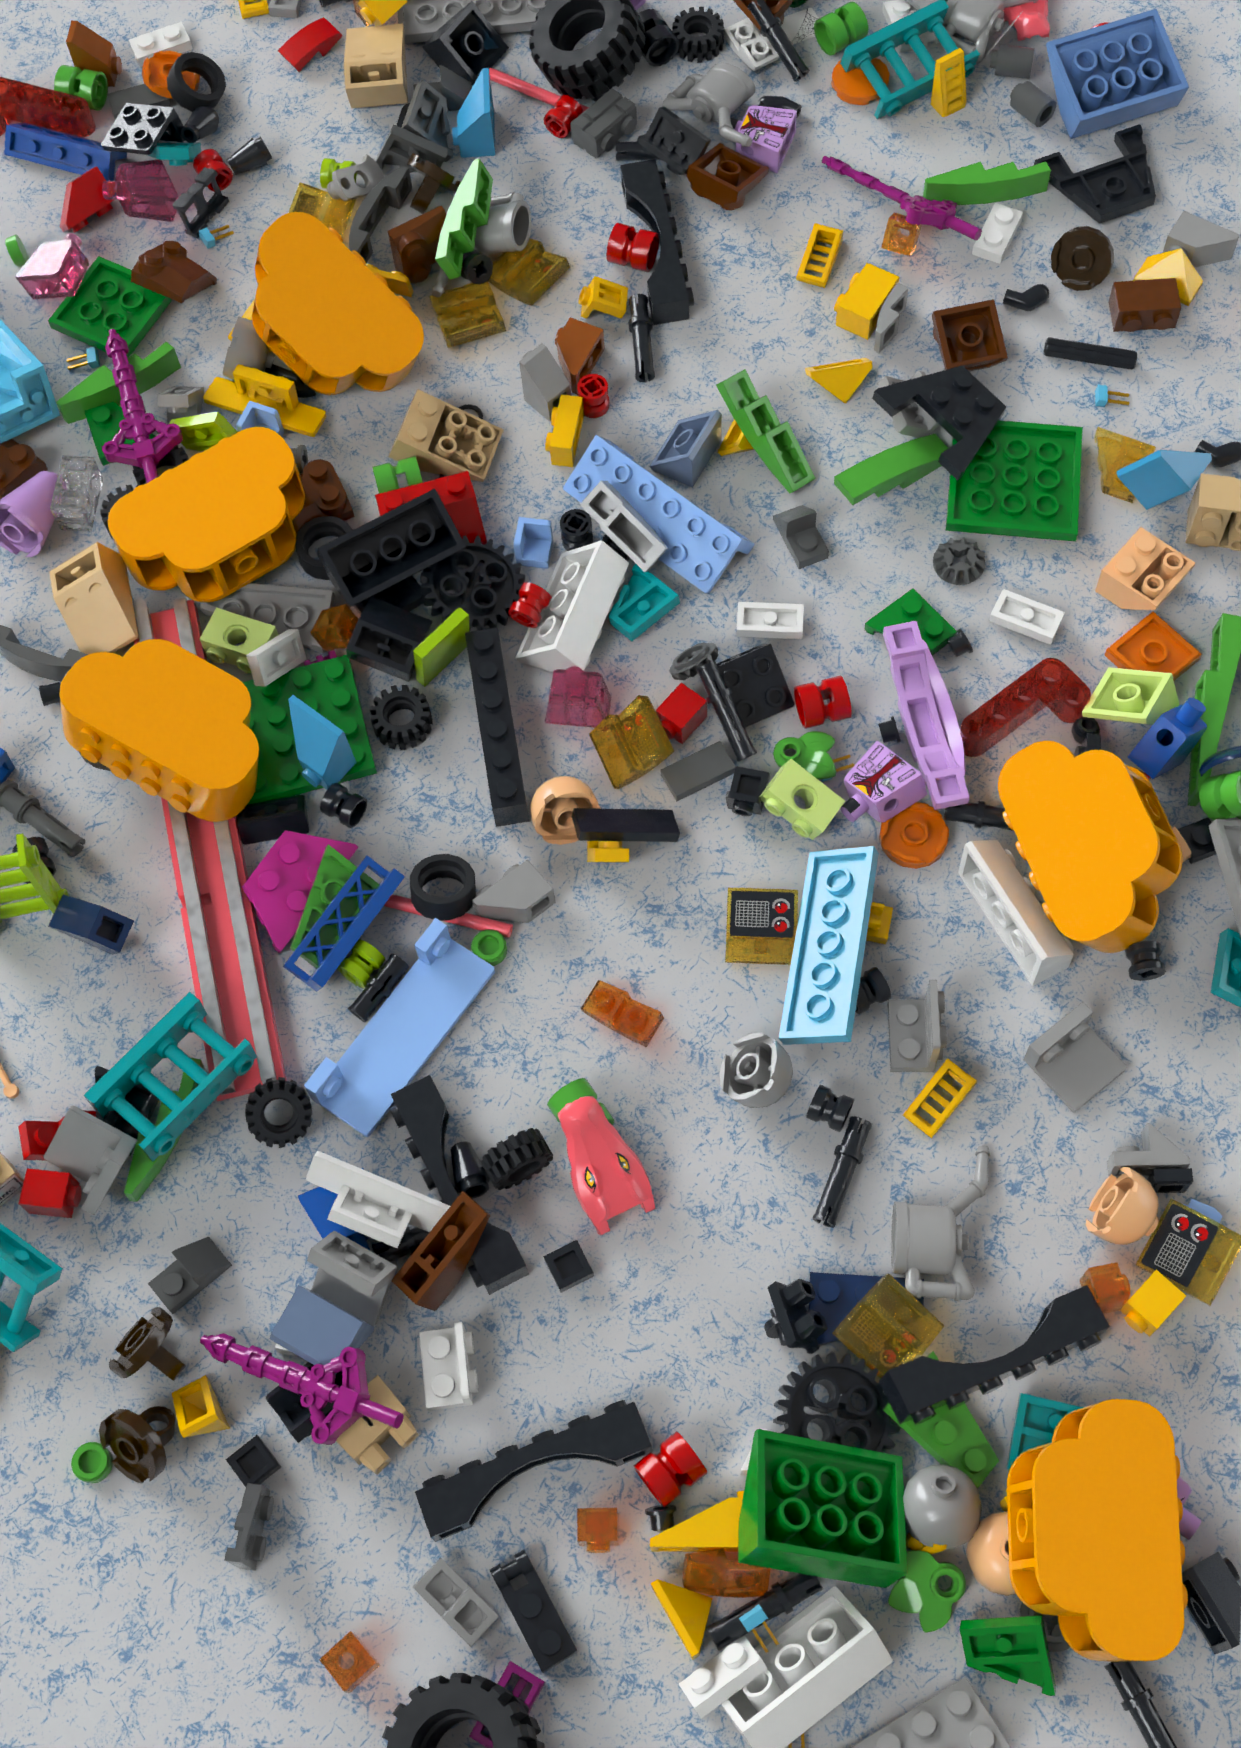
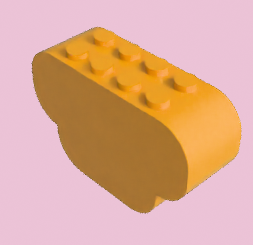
M290 212L282 215L265 230L259 242L255 265V277L258 287L252 312V324L255 331L273 353L307 386L318 393L325 395L340 394L348 390L354 383L373 392H383L394 388L412 370L424 341L423 327L418 317L411 311L410 304L402 296H396L388 288L387 281L379 273L374 274L366 266L364 258L357 251H350L342 243L343 239L335 229L327 228L319 219L308 213Z
M250 427L230 437L223 438L211 448L193 455L184 463L164 471L159 477L144 485L137 486L132 492L120 498L109 512L108 529L127 569L141 586L151 590H167L178 586L192 600L214 602L227 597L279 567L292 556L296 543V532L292 520L303 508L305 492L293 453L284 439L277 432L269 428Z
M149 639L132 646L123 657L110 652L91 653L79 659L64 676L60 685L63 732L68 743L88 761L101 763L110 768L115 776L124 780L128 778L140 785L141 789L151 796L158 795L169 801L176 810L183 813L189 812L206 821L219 822L235 817L245 808L254 795L257 785L259 745L255 734L250 729L251 697L247 687L238 678L184 648L162 639Z
M1054 741L1033 743L1010 757L1004 764L998 779V792L1005 808L1002 815L1008 827L1015 831L1019 840L1015 843L1021 857L1028 861L1032 870L1029 872V878L1036 890L1041 891L1045 900L1042 903V908L1047 918L1054 922L1058 930L1066 937L1104 953L1120 952L1131 944L1144 940L1152 932L1158 919L1159 905L1156 895L1168 889L1175 882L1183 862L1180 844L1149 779L1138 769L1126 765L1118 756L1111 752L1090 750L1075 756L1067 747Z
M1110 1399L1068 1413L1057 1424L1052 1442L1021 1453L1011 1465L1007 1478L1009 1573L1013 1589L1019 1599L1033 1611L1044 1615L1058 1616L1061 1633L1068 1645L1079 1655L1095 1661L1121 1662L1161 1659L1176 1648L1184 1630V1609L1187 1606L1188 1594L1185 1585L1182 1583L1185 1547L1180 1540L1179 1522L1183 1515L1182 1502L1177 1494L1180 1461L1178 1456L1175 1455L1174 1436L1166 1418L1150 1404L1138 1400Z

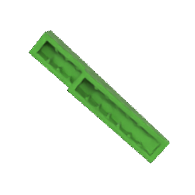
M1222 613L1212 629L1210 670H1205L1195 685V699L1202 702L1206 707V711L1200 719L1207 724V729L1191 751L1188 806L1196 807L1200 802V787L1203 781L1211 775L1212 768L1207 770L1202 777L1200 776L1199 769L1202 763L1217 751L1241 654V616Z

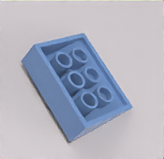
M1157 9L1052 40L1046 44L1060 115L1070 139L1178 106L1189 89Z

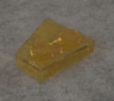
M1097 427L1094 441L1097 443L1098 448L1097 462L1098 469L1101 471L1100 483L1102 493L1133 503L1135 496L1117 477V471L1154 453L1156 447Z

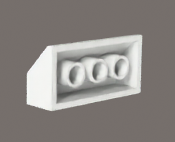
M602 540L563 552L546 588L552 600L549 606L542 610V619L536 628H528L515 659L520 663L562 676L583 671L590 662V654L595 642L602 634L601 628L606 616L613 608L615 595L625 580L624 574L629 562Z
M998 840L969 841L964 846L958 874L1031 986L1033 987L1069 968L1074 955L1072 943L1068 937L1060 934L1054 922L1047 918L1041 904L1035 897V889L1027 877L1023 878L1017 870L1016 861L1012 853L1008 849L1004 850Z
M834 1586L773 1633L779 1643L777 1646L770 1636L763 1641L769 1652L766 1653L761 1644L754 1648L768 1669L720 1705L751 1748H785L890 1665L893 1659L875 1629L843 1593Z

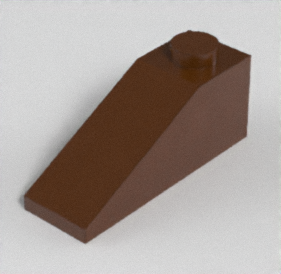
M462 1191L391 1281L416 1305L436 1311L459 1283L491 1215L466 1192Z

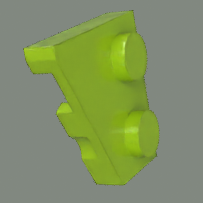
M219 412L171 419L169 423L177 424L180 427L183 435L181 444L186 449L205 451L216 445L223 438L237 433L236 429Z

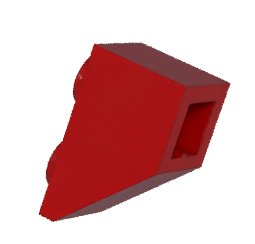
M97 166L66 185L60 228L63 232L72 229L75 233L89 224L86 219L96 213L100 217L113 209L110 203L116 200L117 196Z

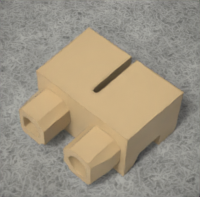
M378 1375L368 1383L369 1395H371L369 1400L402 1413L404 1419L401 1426L396 1429L368 1417L373 1423V1426H369L360 1417L336 1440L359 1465L363 1463L376 1475L391 1462L390 1457L380 1447L390 1436L403 1449L419 1436L414 1425L409 1420L411 1415Z

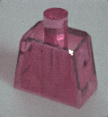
M162 160L121 164L118 166L115 181L103 182L102 193L104 199L119 200L125 215L143 219L174 221L177 209H174L172 204L179 196Z
M67 233L62 241L44 242L37 248L15 276L32 299L75 296L89 266L88 259L80 250L82 240L73 233Z
M576 666L569 667L566 670H553L545 723L608 729L612 699L602 674L583 671Z

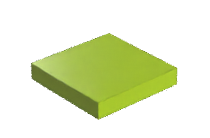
M457 608L413 651L416 680L424 687L467 647L465 633L470 632L469 614L462 608Z

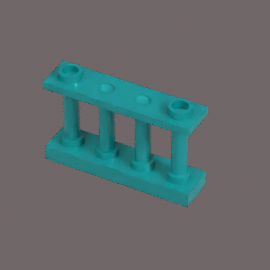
M938 0L845 48L840 62L845 72L847 73L855 68L861 69L880 97L874 114L876 119L885 115L893 116L903 106L932 92L936 62L919 38L921 34L927 31L933 32L947 54L959 49L943 26L944 18L949 9L945 0ZM904 43L911 46L928 72V75L915 81L895 50L896 47ZM978 50L964 56L965 78L975 70L974 66L980 56ZM880 55L881 57H886L905 87L891 93L871 63V60Z
M191 992L184 996L84 1094V1097L93 1109L102 1117L109 1111L115 1110L145 1137L139 1146L151 1161H154L159 1155L166 1154L173 1147L175 1139L238 1076L246 1074L257 1058L251 1043L246 1039L234 1048L203 1021L207 1013L201 1001ZM194 1032L224 1058L210 1074L177 1047L178 1043L188 1033ZM162 1059H170L198 1084L184 1100L151 1073L152 1069ZM136 1084H142L172 1110L157 1127L125 1100V1095Z
M0 1223V1289L5 1275L21 1286L13 1310L0 1301V1343L12 1352H15L39 1337L41 1330L26 1320L34 1295L60 1279L63 1268Z

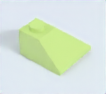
M1108 667L1084 707L1082 715L1087 718L1153 725L1163 713L1179 706L1172 673Z

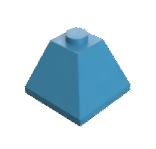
M489 68L481 70L457 114V127H452L454 146L459 145L461 158L496 156L494 105Z
M292 695L288 701L297 757L303 768L301 774L314 787L320 784L328 790L332 784L338 783L356 764L355 757L344 731L299 698Z

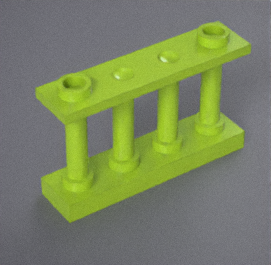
M23 833L16 835L18 852L0 856V870L20 867V869L0 873V887L28 881L31 883L0 889V904L39 895L41 897L1 905L0 923H2V919L48 909L54 914L63 894L69 896L65 888L61 889L41 860L37 846L31 845Z

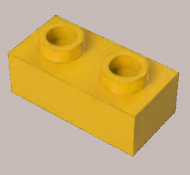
M561 394L558 407H553L551 425L554 428L552 433H547L545 450L550 452L552 465L574 466L584 419L583 397Z

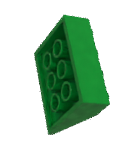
M757 1429L754 1432L739 1517L738 1563L880 1588L889 1587L907 1574L902 1456Z

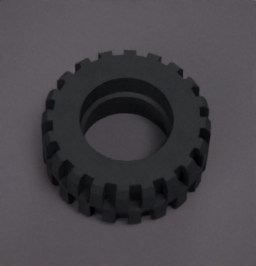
M630 0L545 1L546 6L543 10L539 9L536 14V23H532L529 48L532 51L531 56L534 62L558 93L568 95L574 99H582L583 96L586 99L596 98L597 94L601 93L604 95L615 85L619 87L624 82L623 79L627 74L629 76L635 70L634 64L640 61L643 53L641 49L645 45V28ZM602 28L593 41L580 49L573 50L583 36L593 30Z
M452 1673L450 1679L441 1675L429 1680L430 1688L428 1689L421 1686L416 1687L409 1693L412 1701L407 1706L399 1703L392 1713L397 1717L393 1728L386 1725L382 1736L383 1739L388 1740L387 1748H436L440 1739L451 1727L459 1722L471 1719L479 1721L487 1727L491 1735L493 1748H545V1744L537 1740L536 1735L541 1732L538 1722L535 1718L529 1716V1707L521 1699L514 1696L510 1690L487 1678L478 1675L472 1677L466 1673Z

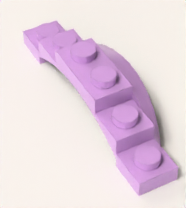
M917 621L886 626L883 629V636L891 660L890 670L898 694V708L914 762L918 763L925 786L928 787L934 810L968 804L970 797L964 780L966 763L962 736L950 696L929 647L921 637Z

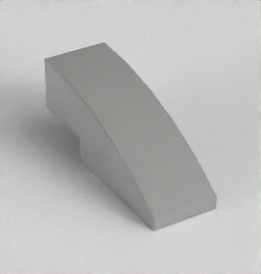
M600 481L581 502L580 506L600 524L599 528L644 572H647L668 549L650 525L608 481Z

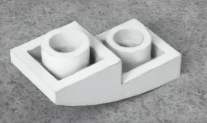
M749 18L724 29V38L736 55L753 71L779 59V55L767 36L763 37L760 35Z

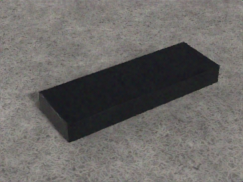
M574 808L572 813V821L578 841L678 842L680 835L673 810Z

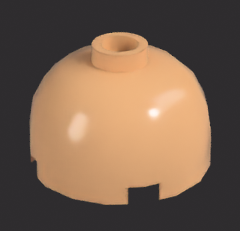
M570 776L554 777L544 782L536 790L530 803L531 820L537 834L542 835L543 839L551 844L563 845L578 841L572 821L573 809H601L591 788L581 780Z
M1122 1167L1120 1170L1124 1174L1118 1178L1111 1174L1098 1189L1088 1209L1096 1212L1092 1222L1086 1219L1085 1225L1089 1232L1113 1244L1127 1245L1140 1240L1144 1235L1149 1236L1154 1232L1159 1222L1157 1217L1159 1204L1158 1196L1151 1183L1133 1169Z
M1008 1511L992 1513L980 1521L978 1529L967 1543V1561H969V1566L977 1582L990 1592L1004 1596L1015 1595L1009 1573Z

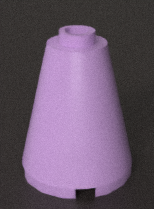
M41 471L0 499V546L16 555L19 551L28 553L26 557H33L39 554L44 547L66 492L63 480L59 475L54 472Z

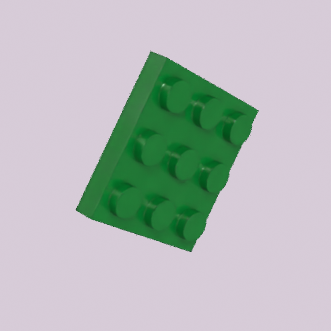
M98 256L49 318L48 322L51 329L92 347L95 346L106 352L105 346L109 336L108 331L115 329L120 337L127 342L129 352L126 356L128 359L171 303L172 299L131 282L132 270Z

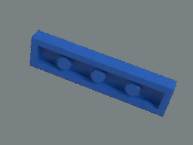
M25 122L6 125L4 155L80 175L97 166L107 182L114 181L115 160L127 158V153L104 150L101 146L102 142Z
M366 856L283 967L316 992L322 989L405 876L395 868L388 872L369 856ZM368 867L383 880L376 889L362 891L360 876ZM355 883L356 892L348 893V891ZM371 895L364 904L363 896ZM357 897L359 906L357 915L342 918L339 903L343 898ZM335 910L336 919L327 920ZM351 922L344 931L342 923ZM337 924L339 936L337 942L321 946L319 936L321 927ZM314 938L315 947L306 948ZM330 950L323 959L322 951ZM316 951L318 967L310 976L294 963L302 953Z

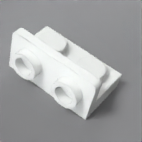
M456 1322L452 1328L419 1332L426 1409L432 1411L473 1405L472 1393H479L476 1369L470 1370L468 1355L475 1354L472 1331L466 1332L463 1323Z

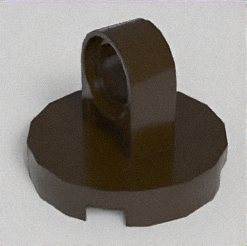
M412 153L407 165L425 177L410 207L424 214L439 186L456 194L461 181H456L453 184L454 176L428 160L426 162L422 161L421 164L418 163L420 156Z
M1089 226L1075 227L1065 232L1054 244L1051 253V268L1053 272H1056L1065 287L1076 291L1090 290L1102 283L1110 274L1114 263V249L1109 238L1100 230Z
M155 1307L151 1310L153 1317L149 1321L141 1317L116 1347L115 1350L121 1355L117 1361L115 1359L110 1360L109 1368L120 1378H127L133 1375L147 1361L173 1381L186 1367L185 1364L161 1346L173 1322L172 1316L161 1307Z
M154 1406L148 1408L140 1415L127 1409H118L101 1422L99 1436L103 1449L110 1445L112 1451L117 1456L111 1462L127 1478L137 1483H143L147 1478L149 1481H152L164 1471L167 1460L163 1446L174 1437L175 1416L170 1409L163 1406ZM162 1421L168 1426L163 1430L155 1431L149 1423Z

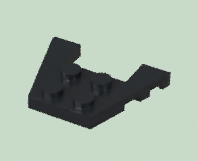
M1140 124L1115 133L1114 142L1124 157L1077 173L1071 171L1060 152L1036 159L1034 165L1047 162L1051 169L1049 183L1099 224L1152 206L1155 202L1156 194L1151 170L1147 165L1146 145L1143 144V130Z
M963 365L878 388L874 391L872 397L891 417L916 402L943 427L957 443L941 453L938 462L957 481L962 478L967 467L972 463L979 449L986 442L1006 409V406Z

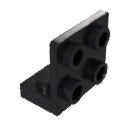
M125 103L102 141L101 146L107 151L150 155L159 140L184 143L185 140L181 135L184 125L173 107Z
M760 644L716 663L726 687H731L732 689L731 698L745 727L795 705L771 644ZM727 714L733 729L736 731L729 714Z

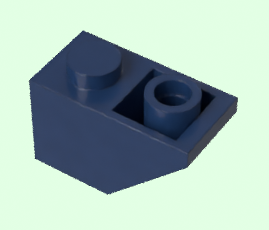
M63 894L48 927L114 955L121 952L134 920L103 906Z

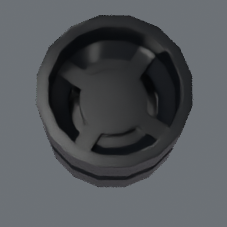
M646 9L638 14L645 28V45L641 49L642 55L649 65L654 67L662 66L676 55L679 49V41L657 10Z

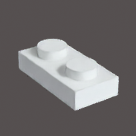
M182 21L128 40L139 67L143 66L144 60L147 57L150 59L156 52L173 51L183 53L193 49Z
M995 203L982 228L980 238L973 246L972 255L1001 264L1022 221L1023 212Z
M1003 589L992 610L989 622L1051 645L1063 621L1065 612Z
M738 602L736 637L802 639L804 604Z
M288 629L246 655L255 686L263 687L307 660L298 629Z
M744 1635L705 1665L695 1670L690 1676L680 1682L679 1686L702 1719L768 1668Z

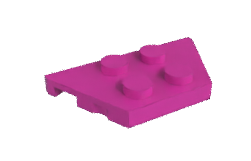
M285 830L259 863L242 888L249 901L253 903L257 917L262 926H265L273 941L272 945L275 951L280 953L297 931L325 847L329 844L346 859L350 860L358 849L356 844Z

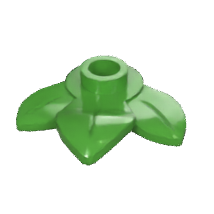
M813 731L807 732L800 738L787 737L780 740L774 747V760L780 768L792 759L817 779H828L836 776L835 764L827 753L835 744V739L826 733ZM787 749L796 750L794 756H786L784 752Z
M920 1550L906 1551L907 1574L900 1578L893 1586L888 1603L891 1607L901 1612L919 1613L920 1624L925 1633L938 1630L949 1621L952 1604L958 1601L964 1594L966 1588L964 1574L952 1563H938L928 1552ZM944 1575L950 1576L952 1580L950 1587L940 1589L938 1587L939 1578Z

